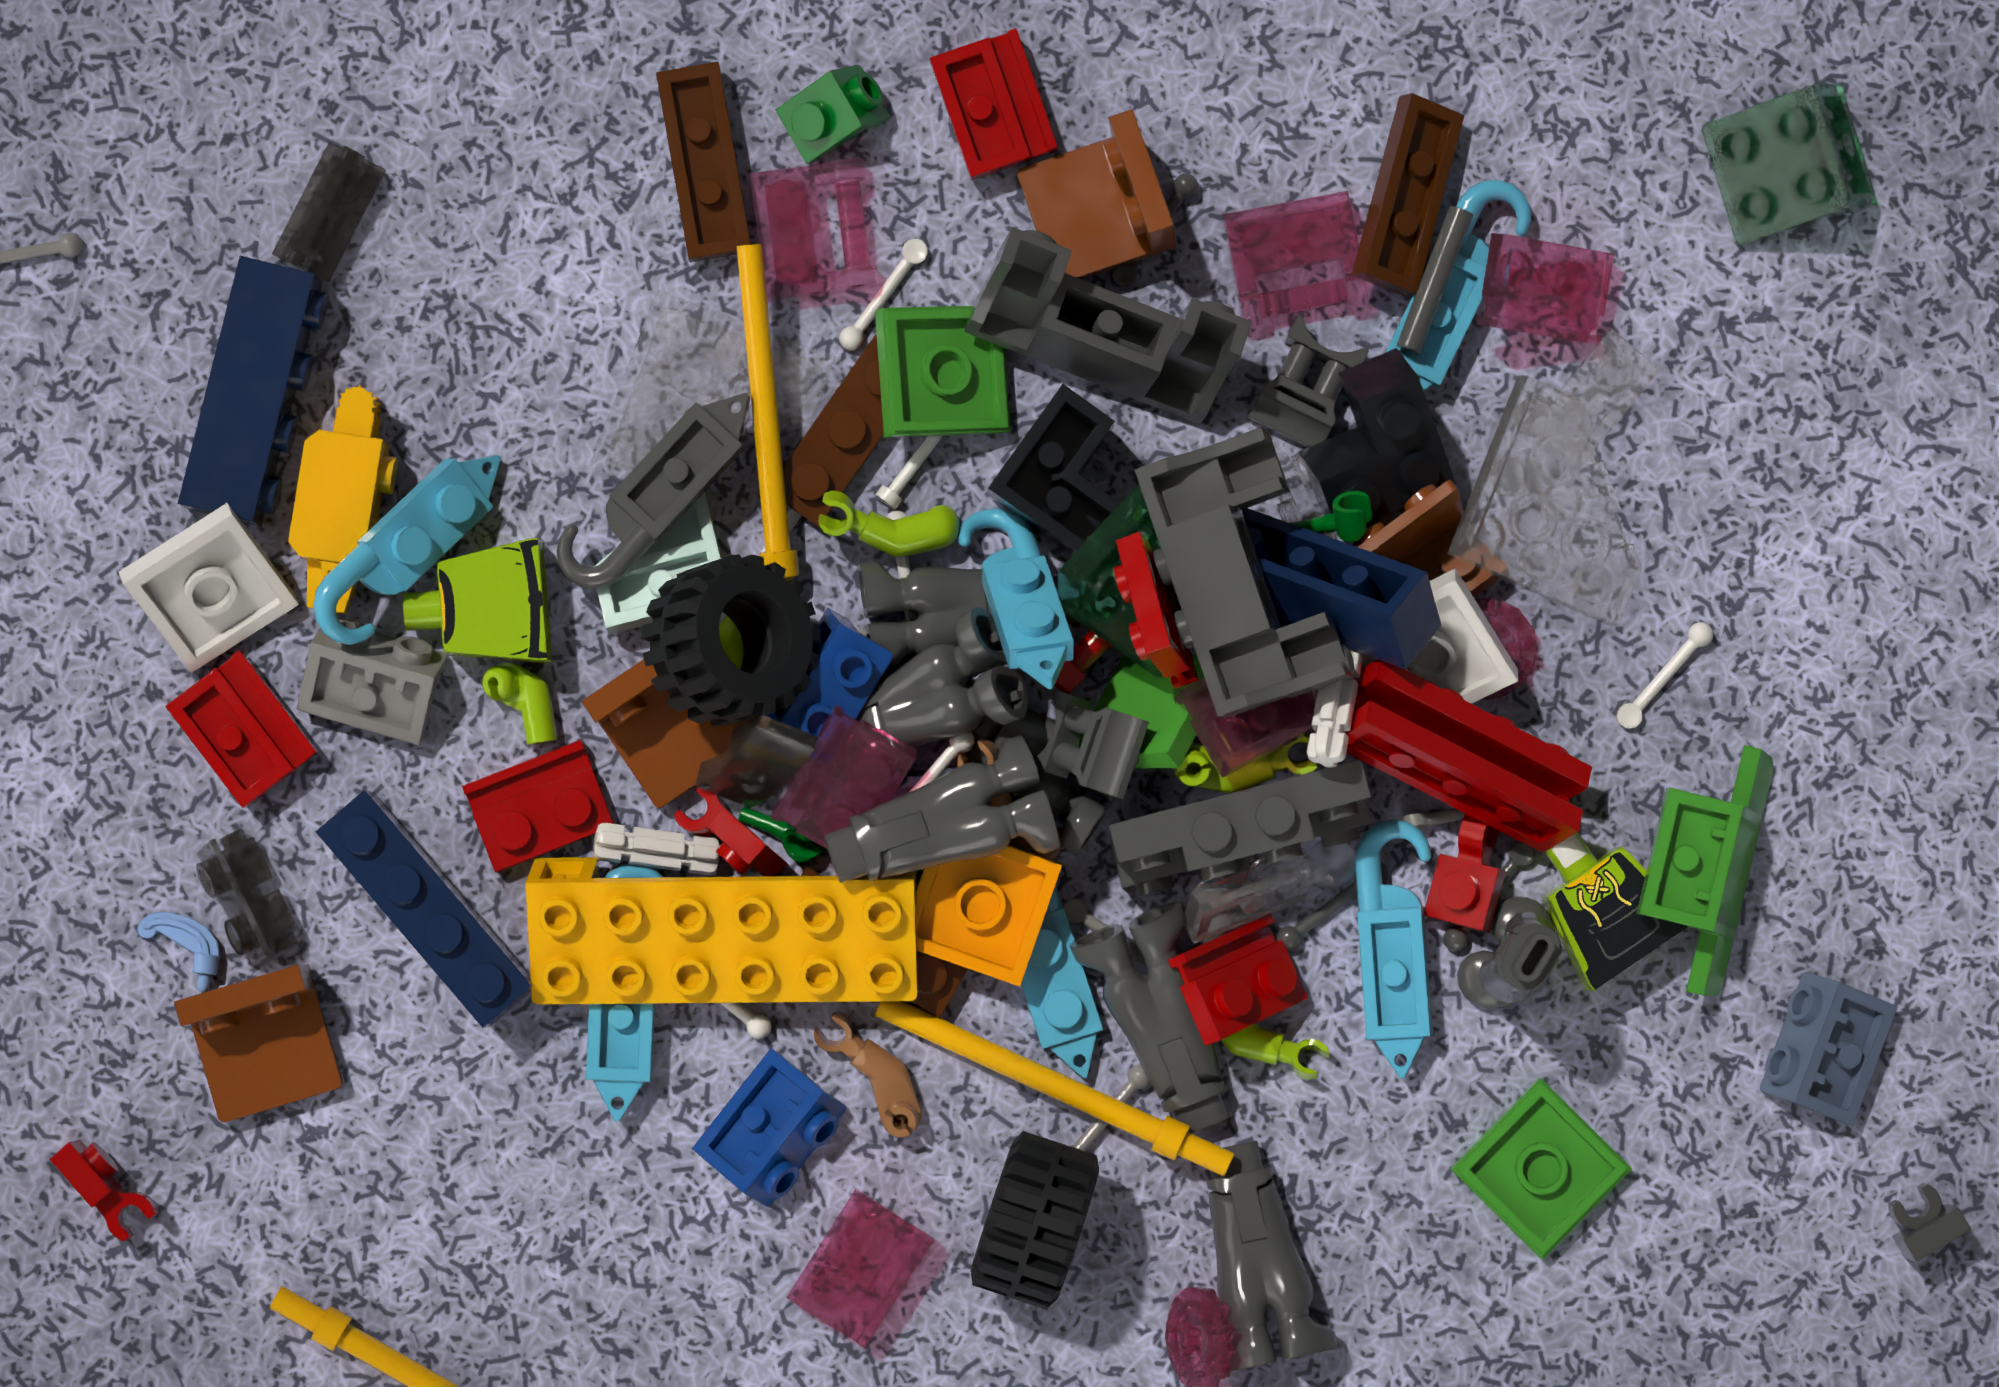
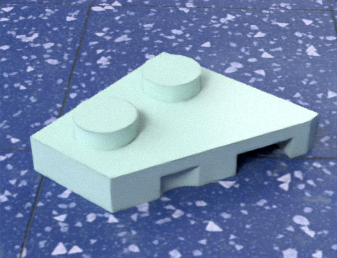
M706 491L660 541L657 540L622 579L610 587L597 589L605 627L609 634L651 623L653 619L646 613L651 600L661 597L658 589L666 581L677 578L676 574L722 558ZM608 554L604 559H602V560H601L598 564H596L595 566L600 565L610 554Z

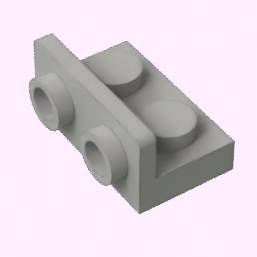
M339 619L343 626L350 629L360 628L365 625L357 620ZM320 628L310 644L296 710L419 745L425 736L437 679L445 668L448 655L432 649L429 643L419 638L399 637L396 639L376 632L363 642L351 645L343 644L332 640Z

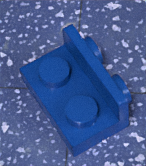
M828 607L815 627L820 628L821 642L813 644L812 651L820 657L817 669L806 672L812 680L805 692L795 694L796 701L786 708L763 716L774 734L825 762L830 761L892 660V653L887 648L861 634L849 619Z
M770 1048L692 1147V1150L744 1194L769 1207L777 1198L784 1196L792 1189L799 1177V1169L813 1151L826 1144L833 1137L839 1125V1118L846 1110V1105L822 1089L783 1055Z

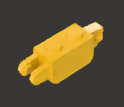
M361 385L350 389L345 388V392L340 393L341 399L338 400L340 406L336 408L333 432L318 430L304 440L288 542L298 556L307 560V607L310 609H314L313 604L316 590L324 577L358 546L357 541L380 520L378 518L382 493L392 495L396 483L398 458L389 456L390 445L383 439H378L381 424L379 414L382 413L380 410L382 404L378 403L379 398L377 396L374 397L373 392H368ZM358 581L338 600L336 614H348Z

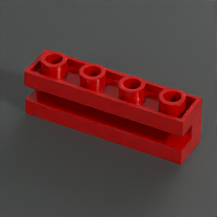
M1376 659L1361 669L1360 678H1353L1358 683L1351 729L1350 731H1344L1349 738L1346 753L1542 853L1579 832L1583 809L1569 803V799L1588 788L1592 766L1569 755L1568 751L1563 747L1553 743H1546L1517 728L1511 720L1501 716H1494L1465 701L1459 693L1450 689L1440 688L1411 673L1408 667L1403 669Z

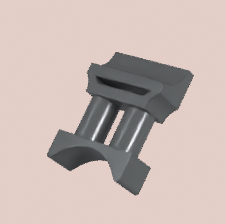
M1299 315L1285 341V344L1291 346V349L1277 377L1271 382L1264 384L1248 419L1309 448L1325 441L1335 423L1334 406L1343 387L1338 373L1364 362L1369 348L1364 347L1352 352L1329 350L1313 339L1305 325L1303 316ZM1314 358L1326 364L1312 390L1301 384Z
M1054 690L1053 697L1056 705L1055 727L1046 747L1033 758L1037 769L1066 779L1069 772H1072L1077 777L1079 785L1123 799L1133 769L1139 763V751L1149 722L1107 707L1097 712L1091 711L1093 702ZM1084 735L1081 747L1079 748L1078 745L1081 736Z

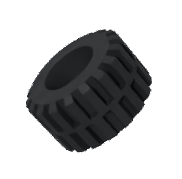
M740 554L676 574L677 578L666 581L658 589L661 597L651 600L646 611L653 621L642 626V639L650 642V651L644 652L643 657L645 666L653 665L657 676L651 680L658 692L668 691L670 697L667 704L676 712L688 709V719L699 724L710 721L711 726H726L776 712V710L786 708L796 701L795 694L806 691L812 681L806 672L817 669L820 657L812 651L813 644L821 642L820 628H812L810 616L816 615L812 602L804 603L800 594L804 588L797 579L789 581L784 579L785 568L776 562L765 565L764 557L751 554L741 558ZM722 612L733 621L741 634L743 662L740 669L729 660L721 645L719 621Z
M1022 1131L1015 1138L1008 1152L970 1270L973 1286L1045 1310L1058 1299L1099 1174L1097 1155Z

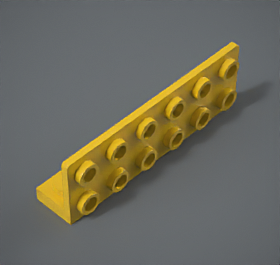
M595 857L535 858L525 883L530 979L534 985L531 988L532 1002L537 1005L914 1001L918 993L915 911L918 871L884 878L879 873L878 879L871 882L867 875L843 883H839L837 876L600 878L599 860Z

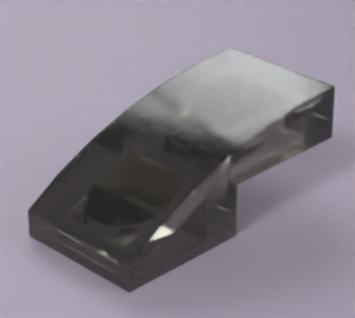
M761 714L734 727L728 751L701 763L695 787L752 808L771 797L795 775L815 750L818 737Z

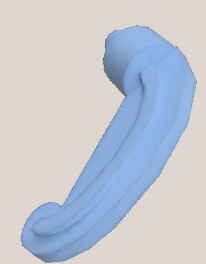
M156 912L143 918L138 926V933L141 937L150 939L159 931L195 954L192 973L198 974L197 989L200 993L207 992L210 988L211 975L218 976L221 957L219 943L211 931L190 917L170 912Z

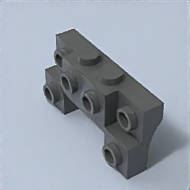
M1011 227L997 252L990 275L975 299L964 332L1200 424L1208 414L1227 375L1241 357L1252 321L1237 316L1230 307L1215 301L1202 302L1194 298L1191 299L1179 318L1065 273L1072 250L1058 245L1052 237L1035 230L1022 231Z
M1259 427L1219 443L1164 458L1134 469L1161 547L1153 551L1158 574L1166 587L1174 586L1181 606V610L1174 612L1177 631L1187 649L1195 648L1218 717L1226 719L1285 697L1294 698L1352 677L1331 614L1323 612L1281 628L1242 513L1243 509L1290 492L1268 430Z
M1362 760L1108 825L1112 843L1111 850L1121 887L1135 885L1137 896L1139 897L1175 887L1172 875L1185 871L1189 872L1200 869L1202 880L1205 881L1240 872L1237 860L1239 858L1263 853L1266 865L1301 856L1303 853L1300 843L1313 840L1316 837H1321L1323 848L1361 839L1358 827L1372 823L1366 798H1370L1371 795Z

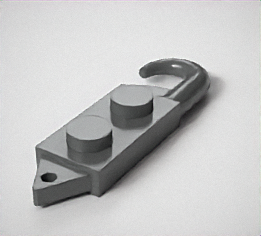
M742 393L704 406L695 402L609 495L610 498L606 504V518L612 531L621 543L600 565L585 567L575 559L572 546L578 533V527L575 524H569L559 537L556 551L559 567L566 578L579 587L593 590L610 587L622 579L657 540L660 541L746 448L741 443L751 396L748 393ZM739 402L741 410L738 413H732L731 406Z

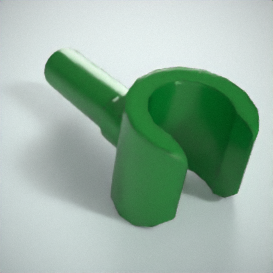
M1348 491L1338 495L1333 500L1334 514H1325L1322 517L1291 522V524L1316 533L1337 532L1338 537L1343 541H1358L1366 532V523L1372 518L1370 498L1365 492Z
M746 806L740 811L739 820L741 822L770 833L775 838L782 840L786 853L794 861H808L827 849L826 844L817 839L829 832L830 826L825 819L817 814H810L793 825Z

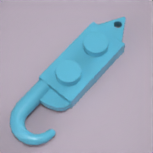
M1501 180L1482 181L1470 187L1459 199L1456 207L1469 211L1473 214L1421 354H1412L1396 346L1415 295H1412L1385 351L1386 353L1395 348L1400 351L1418 375L1423 391L1430 386L1439 388L1495 273L1496 261L1492 251L1481 239L1471 233L1484 206L1495 200L1507 202L1516 212V234L1524 237L1528 233L1532 221L1531 207L1524 193L1511 183Z
M491 455L458 462L456 458L444 459L357 541L358 546L324 577L316 590L313 607L316 621L323 633L335 642L348 645L363 642L375 633V627L371 623H367L360 628L350 629L339 622L336 615L338 600L358 580L366 588L378 594L396 595L410 588L493 508V505L489 502V497L501 457L499 455ZM483 464H485L487 467L485 473L482 470Z
M996 508L973 513L962 522L959 528L958 540L960 546L968 547L971 544L972 535L978 530L986 528L1004 531L1008 534L1012 548L1000 550L990 555L982 564V585L1009 669L1021 668L1047 689H1052L1065 661L1073 660L1074 641L1045 555H1041L1033 528L1028 522L1009 510Z
M1392 819L1379 822L1365 832L1357 847L1355 866L1366 1040L1374 1039L1394 1071L1402 1079L1407 1076L1425 1037L1433 1035L1425 915L1420 898L1411 890L1398 885L1382 884L1380 852L1388 841L1395 838L1411 842L1417 850L1419 859L1423 862L1431 859L1429 842L1420 829L1409 822ZM1398 1054L1406 1056L1407 1062L1405 1065L1402 1066L1397 1063L1396 1057Z
M622 864L608 872L604 878H658L663 876L652 867ZM589 1004L586 1080L594 1081L616 1122L621 1120L644 1082L652 1081L655 1004ZM615 1097L623 1099L624 1105L621 1109H616L613 1106L612 1101Z
M1056 885L1021 985L1042 1049L1049 1047L1082 1078H1087L1096 1034L1098 1031L1103 1030L1083 965L1075 961L1070 949L1071 943L1075 941ZM1076 1055H1083L1086 1062L1083 1066L1078 1067L1074 1065L1073 1059Z

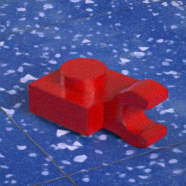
M700 785L696 789L697 793L707 801V811L704 816L692 820L679 809L674 814L678 825L690 835L703 837L718 836L723 843L716 852L743 876L751 868H754L762 876H777L787 864L783 858L727 809L725 801L717 793L705 785Z
M1464 814L1458 835V858L1439 854L1424 909L1425 916L1490 933L1506 871L1489 866L1499 830Z
M81 1140L71 1141L50 1158V1161L90 1207H96L103 1215L109 1231L117 1239L127 1241L134 1235L123 1222V1212L129 1205L138 1207L148 1219H152L159 1214L158 1207L150 1196L141 1192H124L120 1190L122 1187L113 1177L119 1169L113 1159L97 1143L92 1142L87 1147Z

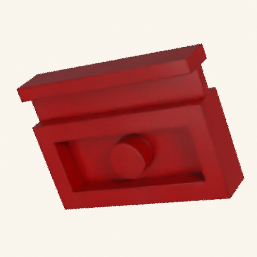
M1017 28L1009 30L1003 35L991 39L988 37L929 58L971 181L1031 161L1032 158L1058 151V146Z
M1141 532L1116 540L1122 564L1114 567V576L1125 603L1133 604L1137 621L1129 624V633L1137 655L1142 661L1150 659L1165 678L1170 677L1171 685L1174 689L1198 681L1191 649H1187L1184 646L1174 621V612L1180 610L1174 586L1166 587L1163 584L1154 562L1153 547Z
M240 650L234 653L220 667L213 669L165 706L239 805L245 809L290 776L307 760L320 753L251 661Z
M578 740L462 786L495 873L593 836L598 825L601 823L615 824L583 740Z
M1271 913L1168 959L1171 969L1178 967L1185 983L1179 986L1205 1046L1220 1041L1308 999L1283 940L1276 942L1269 924L1275 921Z

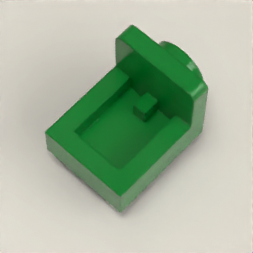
M860 65L830 70L775 109L806 164L823 159L864 129L880 126L890 119V115L883 105L881 88L872 76L864 72Z

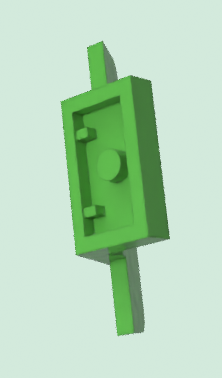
M1744 745L1731 802L1670 787L1666 788L1636 914L1700 930L1686 992L1702 996H1716L1724 983L1773 775L1772 757L1759 748Z

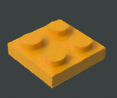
M1009 844L1005 850L998 854L925 868L915 897L917 951L1020 987L1063 863Z

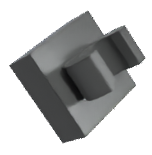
M1926 1183L1917 1186L1919 1193L1925 1200L1924 1211L1919 1216L1910 1217L1898 1200L1888 1203L1892 1219L1897 1224L1906 1227L1893 1235L1892 1238L1904 1258L1914 1262L1920 1261L1972 1230L1959 1207L1949 1204L1942 1206L1939 1193L1935 1188Z

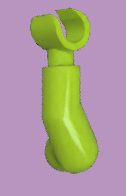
M829 491L823 494L822 501L826 505L839 507L847 515L844 519L837 520L820 514L818 523L824 533L830 536H840L850 530L858 534V540L893 557L901 558L945 548L952 545L959 534V518L957 513L946 505H937L928 511L892 520L873 511L866 514L855 509L852 500L840 491Z
M1297 730L1285 737L1281 748L1267 752L1266 748L1242 756L1201 745H1191L1180 767L1174 768L1179 780L1187 786L1230 794L1274 779L1276 772L1286 769L1299 775L1311 773L1316 770L1317 763L1310 760L1296 761L1289 756L1288 752L1293 744L1309 742L1310 733Z
M1257 1023L1221 1040L1228 1050L1236 1056L1276 1065L1277 1061L1291 1064L1294 1073L1304 1080L1316 1079L1318 1072L1305 1068L1300 1064L1298 1058L1303 1051L1314 1050L1321 1056L1329 1058L1327 1046L1319 1040L1305 1039L1299 1043L1284 1040L1283 1034L1260 1028Z

